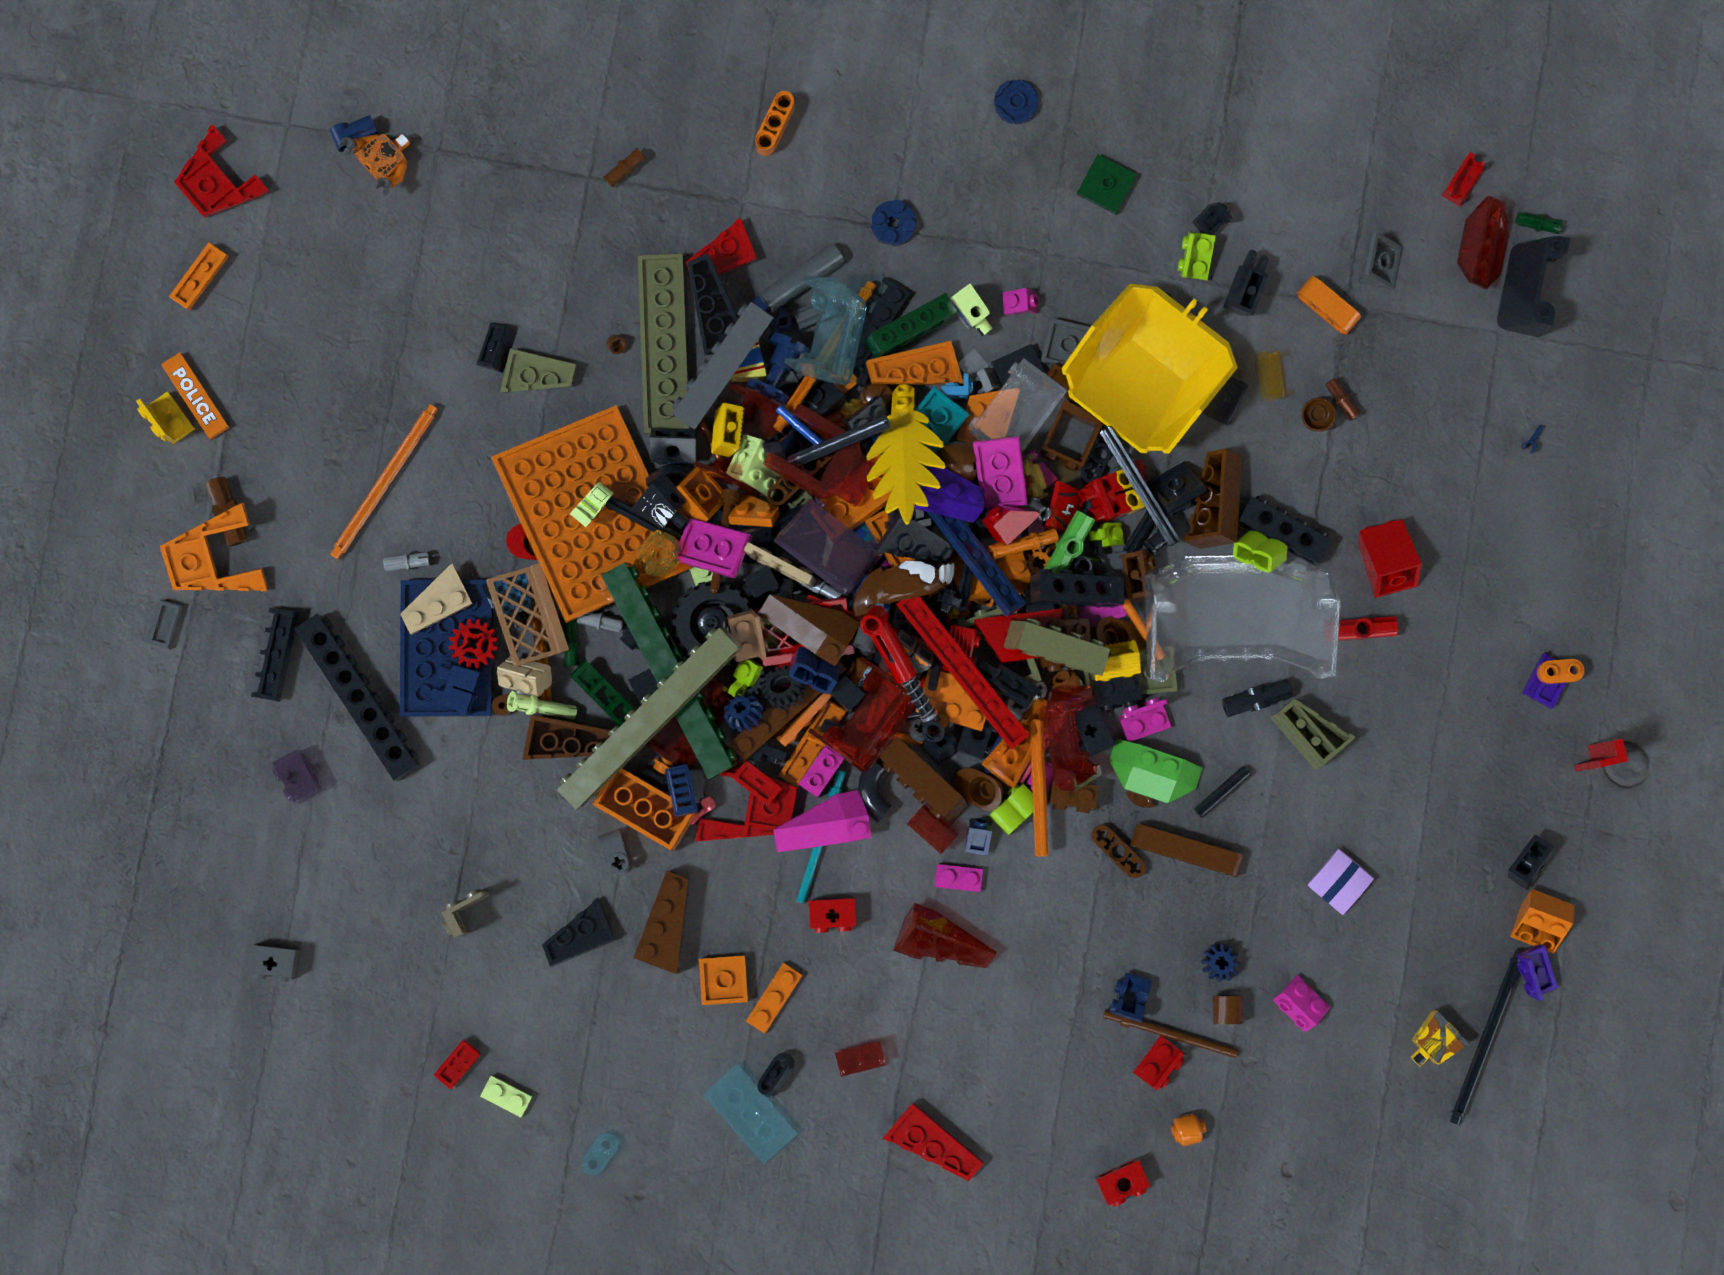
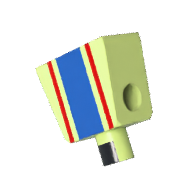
M968 284L950 297L958 311V317L968 329L975 326L981 336L993 329L985 318L990 314V311L971 284ZM971 309L975 310L976 317L971 315Z

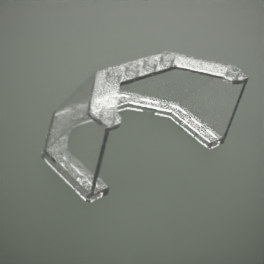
M1233 556L1183 557L1179 559V564H1168L1160 568L1159 573L1156 575L1152 573L1145 575L1147 671L1150 680L1165 682L1172 677V673L1195 661H1205L1207 659L1227 661L1231 658H1240L1241 660H1251L1252 658L1272 660L1275 658L1309 670L1315 677L1320 679L1336 676L1341 600L1327 571L1320 569L1317 572L1309 570L1308 565L1292 561L1290 564L1283 562L1272 572H1263L1252 564H1244L1238 561Z

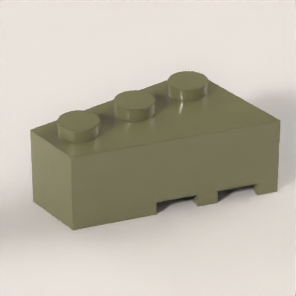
M1296 699L1285 704L1270 717L1314 770L1325 765L1355 738L1352 734H1348L1338 728L1333 722H1328L1320 717L1317 712Z

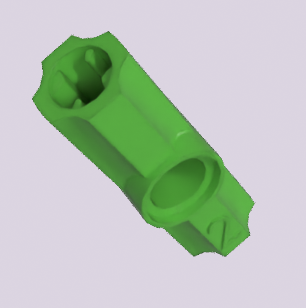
M1077 510L1065 533L1058 536L1056 549L1044 569H1052V573L1068 570L1073 559L1082 553L1083 542L1095 520ZM1072 541L1071 547L1067 549V545Z

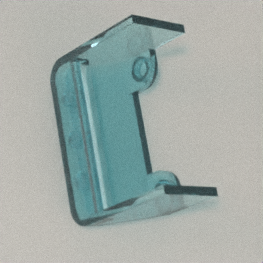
M804 277L803 281L814 289L811 303L819 313L811 353H802L798 359L785 358L784 363L803 376L834 384L847 385L852 377L866 315L865 301L836 277Z

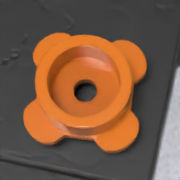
M664 756L654 759L656 763L653 767L664 775L665 769L674 767L672 766L674 762Z

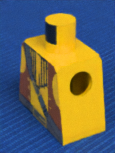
M1433 1010L1412 1038V1041L1419 1049L1410 1058L1419 1067L1428 1059L1439 1065L1466 1047L1469 1042L1439 1011Z

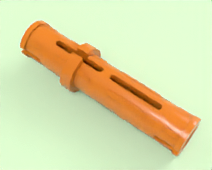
M1054 528L1039 533L1032 532L1028 536L1014 539L1009 545L1002 543L990 545L989 552L992 559L995 560L1026 550H1039L1042 546L1058 543V534Z

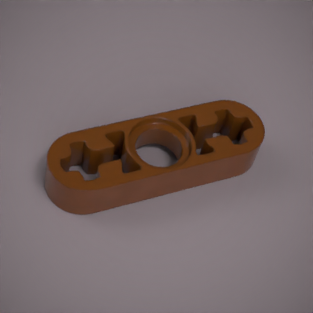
M1099 825L1092 830L1091 839L1093 843L1128 877L1139 878L1144 874V862L1109 827ZM1097 830L1101 832L1105 830L1107 832L1105 836L1109 841L1112 840V837L1116 840L1109 845L1107 850L1104 848L1107 843L1104 840L1098 841L1096 839L1098 837ZM1115 845H1121L1125 851L1123 857L1119 859L1112 855V848ZM1129 853L1132 855V858L1129 860L1133 864L1137 862L1140 864L1138 867L1139 873H1130L1131 867L1127 862L1124 866L1120 864V862L1128 857Z

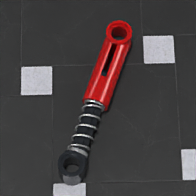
M871 606L860 622L861 630L871 637L898 684L903 683L902 687H905L908 691L907 695H910L912 698L911 702L915 703L916 710H919L921 714L923 736L930 742L941 741L950 726L948 716L934 708V704L929 702V696L925 695V689L921 688L920 681L916 680L917 670L889 624L888 612L881 606Z

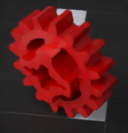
M468 619L466 626L460 622L459 626L461 629L459 631L453 629L452 631L456 635L455 637H449V640L454 642V645L448 647L449 650H455L452 658L456 659L459 657L458 664L463 665L466 662V667L471 669L472 664H475V667L480 669L481 662L489 665L487 659L489 657L495 659L492 652L499 651V648L494 646V643H497L499 639L492 637L496 631L494 629L488 631L490 625L487 622L481 626L480 619H477L475 624H473L471 619ZM479 629L483 631V633H479L477 635L473 634L470 630ZM463 635V644L459 646L460 638ZM472 639H474L475 641L479 640V642L476 643V649L469 647L471 645L470 641ZM489 641V646L485 653L484 646ZM475 654L477 659H469L465 655Z

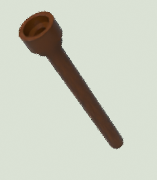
M723 489L721 492L720 500L724 506L721 520L722 527L730 528L728 516L732 512L733 507L738 503L740 495L736 490ZM714 572L712 574L710 592L717 594L722 575Z

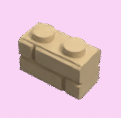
M510 656L497 667L498 683L504 688L539 697L544 692V689L546 690L552 685L551 667L546 664L533 661L514 667Z

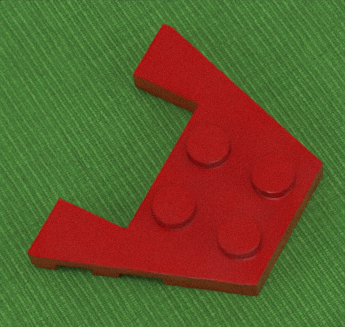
M213 124L207 130L208 133L203 141L201 140L198 144V149L193 157L189 158L174 182L204 218L270 192L256 174L239 188H236L215 164L210 156L228 141Z

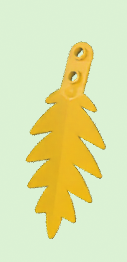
M901 384L892 393L891 415L887 416L891 427L882 432L866 456L867 460H871L883 453L866 478L870 482L886 473L876 487L873 498L878 499L892 491L885 511L888 514L899 508L904 523L908 525L912 519L915 505L929 506L926 496L918 485L937 489L941 487L935 476L923 465L945 469L946 466L934 452L924 446L930 445L943 448L944 444L936 434L921 424L929 423V419L924 414L914 410V387Z

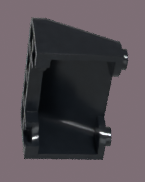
M1562 236L1546 237L1520 242L1511 249L1497 315V323L1502 329L1540 337L1553 326L1555 319L1554 306L1546 301H1541L1540 295L1547 262H1555L1556 259L1562 258L1567 253L1570 238Z

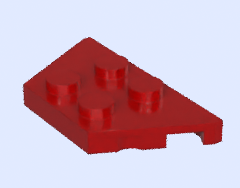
M1062 609L1013 614L1008 617L1004 615L975 619L974 624L983 633L985 640L993 648L995 655L1001 663L1044 658L1042 656L1036 657L1023 654V650H1010L1003 647L1011 621L1027 622V618L1041 622L1040 626L1048 629V621L1060 620Z

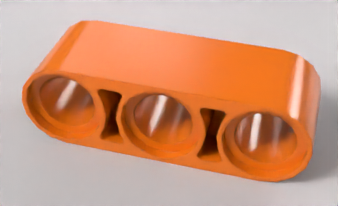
M780 91L776 94L756 135V150L762 156H770L774 153L794 112V97L788 91ZM782 100H787L790 102V105L783 108L779 106V103ZM772 120L781 122L778 127H771L769 125ZM767 139L771 141V145L762 147L760 142Z
M1311 276L1296 293L1302 302L1344 335H1347L1361 318L1358 311L1315 276Z

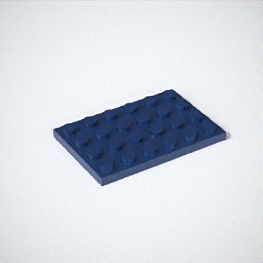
M487 579L462 580L473 605L413 635L409 633L401 613L434 580H401L400 717L492 716L493 659L490 657L487 659L489 665L481 662L480 669H477L475 664H472L471 669L466 667V662L463 665L458 664L460 658H452L455 650H449L448 648L454 645V642L450 641L449 637H455L456 634L452 631L453 629L458 631L461 629L459 626L460 622L466 626L468 619H471L473 624L476 623L477 619H480L481 626L487 622L490 625L488 631L493 629V609L482 589V585L487 584ZM479 629L470 630L473 634L477 635L479 633H483V631ZM463 635L460 638L459 646L463 644ZM472 639L470 641L471 645L469 647L476 649V643L479 642V640L475 641L474 639ZM488 641L487 643H485V646H484V652H485V653H486V651H487V649H488L489 641ZM475 654L465 655L466 658L477 659ZM455 665L483 674L477 693L455 688L475 695L469 715L442 706L440 702L430 697L434 686L445 689L447 680L437 677L440 666L452 667Z

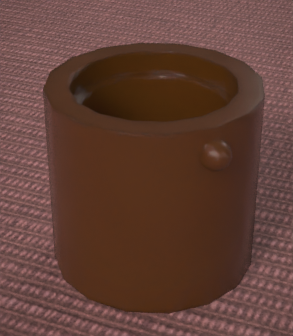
M1243 995L1213 996V1024H1244Z

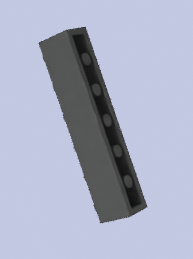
M752 302L749 305L743 304L737 313L740 318L736 324L731 322L724 332L727 335L724 341L720 342L718 340L712 348L711 352L714 355L710 361L706 359L698 368V371L701 372L696 380L691 378L684 388L688 391L683 398L679 396L672 405V408L675 409L672 414L694 430L773 319L771 315Z

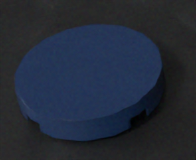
M1024 80L1006 81L995 93L994 107L996 113L1009 124L1018 125L1026 123L1033 118L1037 111V91Z

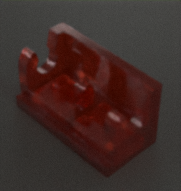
M924 804L907 825L942 854L958 836V833L941 818L938 820L929 811L930 808Z
M880 1040L835 1052L841 1077L886 1066Z

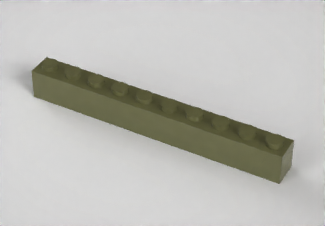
M725 628L712 629L706 635L707 641L702 646L700 644L696 645L689 652L691 656L685 662L683 660L680 661L673 668L674 673L669 678L667 676L664 677L657 684L658 689L653 694L648 693L640 701L642 705L637 710L632 709L624 717L626 721L621 726L616 725L608 733L610 737L605 742H599L592 749L594 753L588 759L587 757L583 758L576 765L578 769L572 775L570 773L567 774L560 781L562 785L557 789L558 792L575 810L583 808L743 648Z

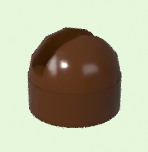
M613 334L607 339V347L613 354H620L625 350L626 341L620 335Z

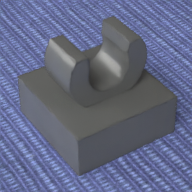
M984 368L978 371L979 377L973 379V383L981 381L983 385L982 389L977 391L978 394L1002 389L994 368Z

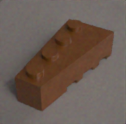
M537 713L532 714L522 760L590 757L594 753L592 749L599 742H605L610 737L608 733L612 728Z
M898 737L878 755L882 761L880 766L889 774L893 771L898 776L896 780L905 789L910 787L915 792L913 796L921 804L925 802L930 806L929 811L938 820L942 818L950 826L968 807L964 798Z

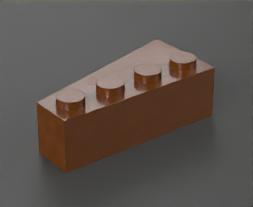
M1228 449L1207 452L1200 478L1207 491L1195 497L1197 504L1194 514L1190 516L1189 523L1191 527L1189 534H1185L1184 542L1198 549L1237 543L1242 463L1240 455Z
M666 871L633 958L674 974L679 973L690 879Z

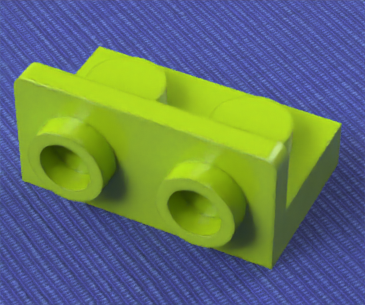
M1188 231V236H1183L1181 249H1185L1184 258H1179L1177 271L1181 272V277L1208 281L1215 235Z

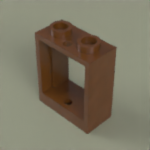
M1064 400L1040 452L1044 454L1043 457L1052 462L1058 460L1063 462L1064 467L1069 470L1076 471L1078 469L1081 471L1103 423L1084 408ZM1063 414L1094 428L1079 461L1049 448Z

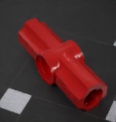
M1396 616L1326 622L1328 642L1398 635ZM1358 623L1366 626L1367 632L1365 635L1357 631Z

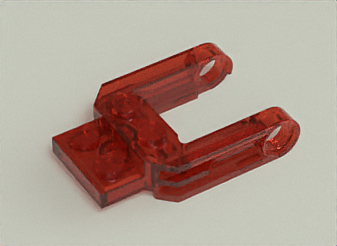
M798 404L792 413V416L795 415L798 419L808 424L810 429L827 439L846 432L803 405ZM859 441L836 451L822 474L820 481L773 453H768L763 461V464L768 469L816 498L823 500L838 496L855 507L858 506L872 482H868L866 477L874 466V463L861 456L862 452Z

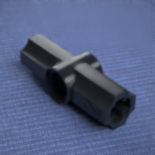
M1284 679L1265 686L1264 684L1244 690L1242 693L1221 699L1222 706L1228 718L1247 711H1257L1269 707L1270 704L1288 700L1293 697V691L1288 679Z

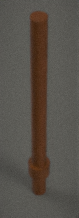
M1105 1009L1103 1018L1118 1022L1120 1026L1126 1028L1131 1026L1236 1058L1238 1049L1147 1021L1139 1023L1114 1015V1013L1109 1012L1107 1009Z

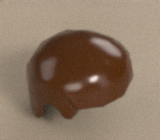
M1313 398L1307 401L1301 410L1302 421L1311 431L1323 432L1331 428L1336 420L1335 407L1325 398Z

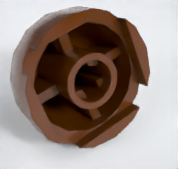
M960 440L949 442L936 452V455L945 463L946 469L970 482L974 481L977 469H974L973 462L977 461L973 449L967 442H960Z

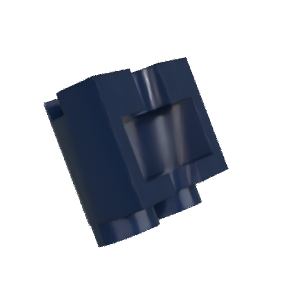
M1126 972L1123 980H1117L1114 992L1118 993L1116 1000H1112L1109 1012L1141 1023L1152 980Z

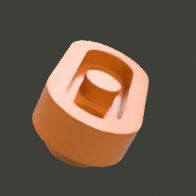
M1576 659L1545 661L1537 668V677L1545 684L1576 682L1584 675V666ZM1571 666L1576 668L1575 674L1570 672ZM1548 668L1553 669L1554 674L1552 676L1548 675Z

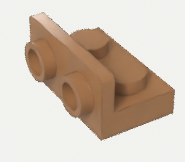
M753 610L726 616L729 633L743 647L734 656V660L739 662L758 656L762 660L766 659L765 651H768V644L762 635V630L764 629L762 617Z

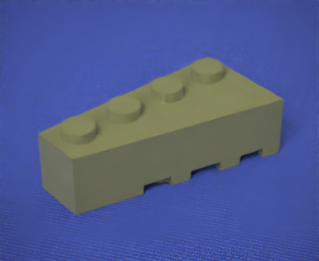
M1027 618V622L1011 621L1004 648L1023 650V654L1036 657L1042 656L1050 662L1063 663L1065 666L1076 670L1103 676L1110 652L1109 648L1103 647L1104 642L1090 639V642L1082 640L1083 636L1080 634L1069 632V635L1061 633V628L1049 625L1047 629L1040 626L1041 622Z

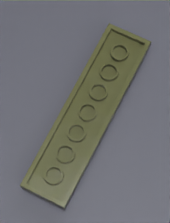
M683 254L638 255L644 434H651V428L690 429V426L672 414L675 410L672 408L674 402L679 396L683 398L688 392L684 389L688 384Z

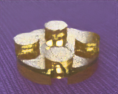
M1034 455L1024 456V475L1029 480V483L1026 485L1030 496L1039 499L1048 497V493L1042 490L1047 487L1038 463L1033 465L1031 459L1035 458Z
M656 530L636 550L639 566L643 572L650 576L665 577L678 565L679 560L677 556L678 552L681 553L679 541L674 536L661 530ZM661 551V557L657 558V553Z

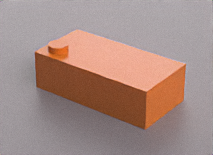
M621 769L599 791L592 803L595 807L673 852L697 814L693 813L675 817L669 795L624 769ZM682 803L678 804V808L686 806Z

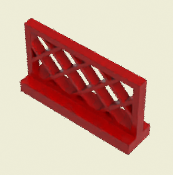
M846 597L806 602L808 604L820 605L821 607L827 606L826 608L829 609L832 605L842 604L843 612L849 615ZM760 609L755 610V613L757 615H759L758 612L760 611ZM764 624V630H762L763 638L765 637L766 639L769 634H772L780 642L777 646L768 647V651H765L766 659L762 660L763 666L790 663L798 647L804 646L800 643L793 644L788 641L787 637L789 635L787 634L782 637L773 630L776 626L772 625L769 628ZM854 637L842 655L854 654L855 646L852 645Z

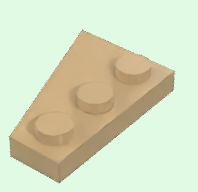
M749 542L744 548V551L752 560L765 566L767 565L769 568L813 588L816 580L811 576L812 572L802 566L798 569L792 566V562L781 556L777 558L772 555L771 551L763 547L758 548Z
M452 563L401 613L411 635L473 605L454 564Z

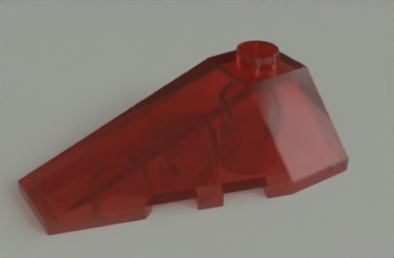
M914 903L906 914L893 951L915 959H922V956L936 958L937 962H943L944 959L955 960L959 965L987 968L996 955L994 949L937 911Z

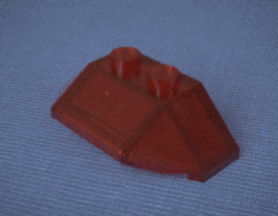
M1486 196L1465 220L1457 264L1468 282L1482 289H1488L1501 275L1509 237L1508 219L1505 213L1506 205L1492 196Z

